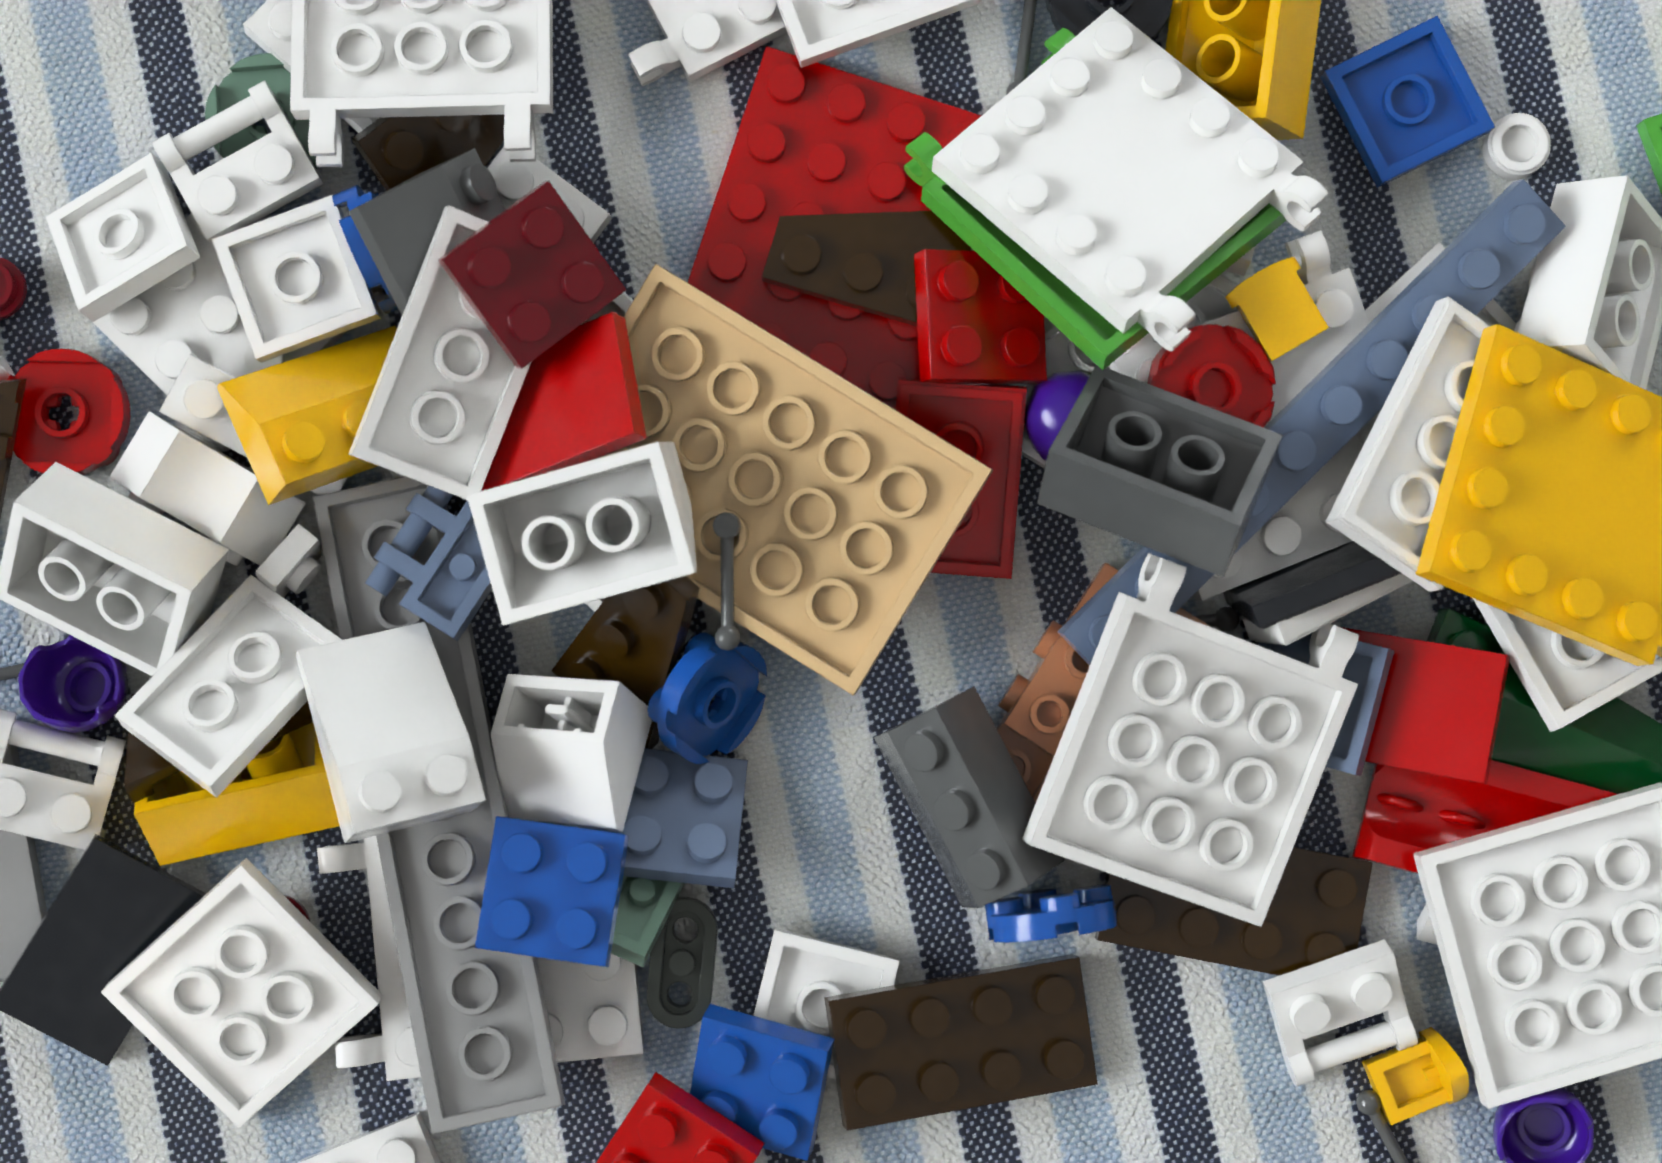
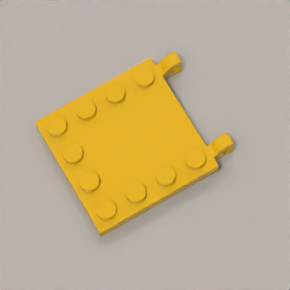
M1500 324L1484 328L1416 575L1635 666L1654 664L1656 654L1662 658V397Z

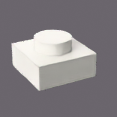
M298 524L255 571L257 579L283 598L290 590L296 595L301 593L312 582L321 568V564L317 562L321 557L319 539Z

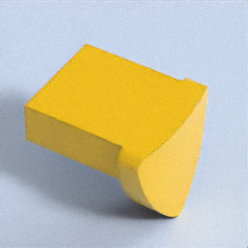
M1295 256L1280 260L1258 271L1234 287L1225 297L1232 309L1237 307L1255 340L1262 345L1270 362L1329 328L1296 272L1301 267Z
M1432 1027L1419 1031L1420 1038H1418L1417 1045L1401 1051L1393 1048L1361 1061L1373 1091L1380 1098L1381 1111L1384 1118L1390 1125L1442 1104L1448 1103L1450 1105L1464 1099L1469 1092V1075L1465 1065L1451 1045Z

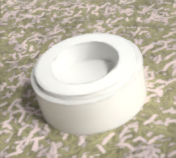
M1513 113L1504 116L1494 124L1495 128L1484 137L1482 145L1484 160L1491 171L1505 179L1518 180L1530 176L1546 162L1550 154L1551 140L1548 130L1540 120L1529 114Z

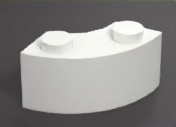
M150 411L110 475V478L130 491L127 498L160 515L167 512L206 535L210 540L228 548L229 552L226 561L237 567L243 557L261 566L285 539L306 504L301 499L293 496L268 505L253 470Z

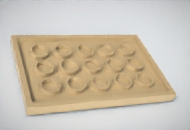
M655 264L624 315L647 439L601 457L658 441L674 442L692 505L697 573L686 576L700 588L697 598L721 613V538L714 532L713 522L721 513H733L738 516L741 522L740 532L734 537V621L846 692L855 695L990 477L993 469L670 271Z

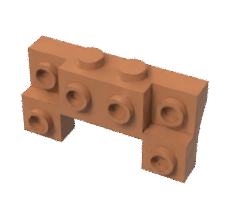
M1108 563L1102 564L1065 623L1119 570ZM1183 608L1176 612L1178 615L1209 626ZM1054 620L1049 624L1032 651L1041 657V660L1029 679L1018 674L998 704L1007 713L996 729L1035 803L1089 669V665L1057 632L1062 625Z

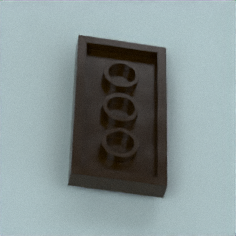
M1293 847L1262 927L1107 873L1105 885H1111L1117 926L1096 932L1095 939L1280 976L1357 949L1373 863Z
M1074 954L824 997L829 1035L831 1038H834L832 1056L842 1124L847 1131L1098 1084L1080 958Z

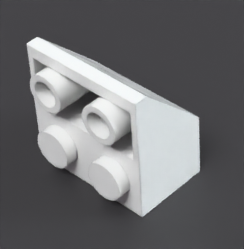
M507 674L490 735L497 774L509 818L622 833L652 722L648 716V706L620 681Z

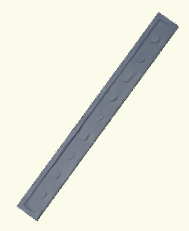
M1524 179L1512 182L1264 427L1283 436L1236 552L1382 409L1436 301L1450 297L1476 316L1566 227ZM1143 546L1057 632L1090 666L1118 593L1121 592L1137 598L1140 570L1149 553L1187 567L1182 585L1175 595L1169 610L1173 613H1176L1214 573Z

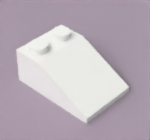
M425 622L296 651L344 843L473 811L486 801L469 734Z

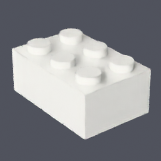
M55 462L13 502L0 564V600L153 676L210 617L229 549Z

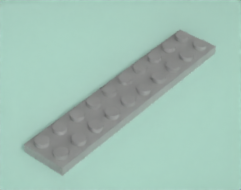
M404 476L315 496L313 501L339 638L345 640L420 622L426 623L469 734L486 801L473 811L376 835L431 1132L436 1134L566 1104L537 957L475 948L496 816L509 818L495 764L490 735L492 726L472 624L470 622L457 642L399 604L411 587V581L400 576L387 597L365 584L378 564L374 556L384 541L391 544L411 514L406 508L415 494L423 495L429 486ZM447 504L445 510L449 512V506ZM432 527L414 554L413 559L425 565L445 534Z

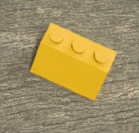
M1173 0L1165 50L1276 140L1304 138L1321 0Z
M392 326L218 384V392L268 505L378 466L348 453L397 327Z
M313 722L268 742L217 798L180 771L152 784L155 794L135 802L134 816L160 866L340 826Z

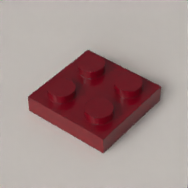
M550 181L541 183L438 259L439 263L516 368L519 369L524 368L626 291V288Z

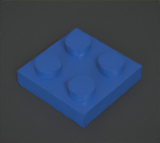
M1438 15L1324 71L1320 77L1377 188L1488 134L1495 128Z
M496 816L475 948L609 967L629 835Z
M710 1004L702 1017L690 1094L765 1143L764 1149L808 1161L815 1144L834 1038Z

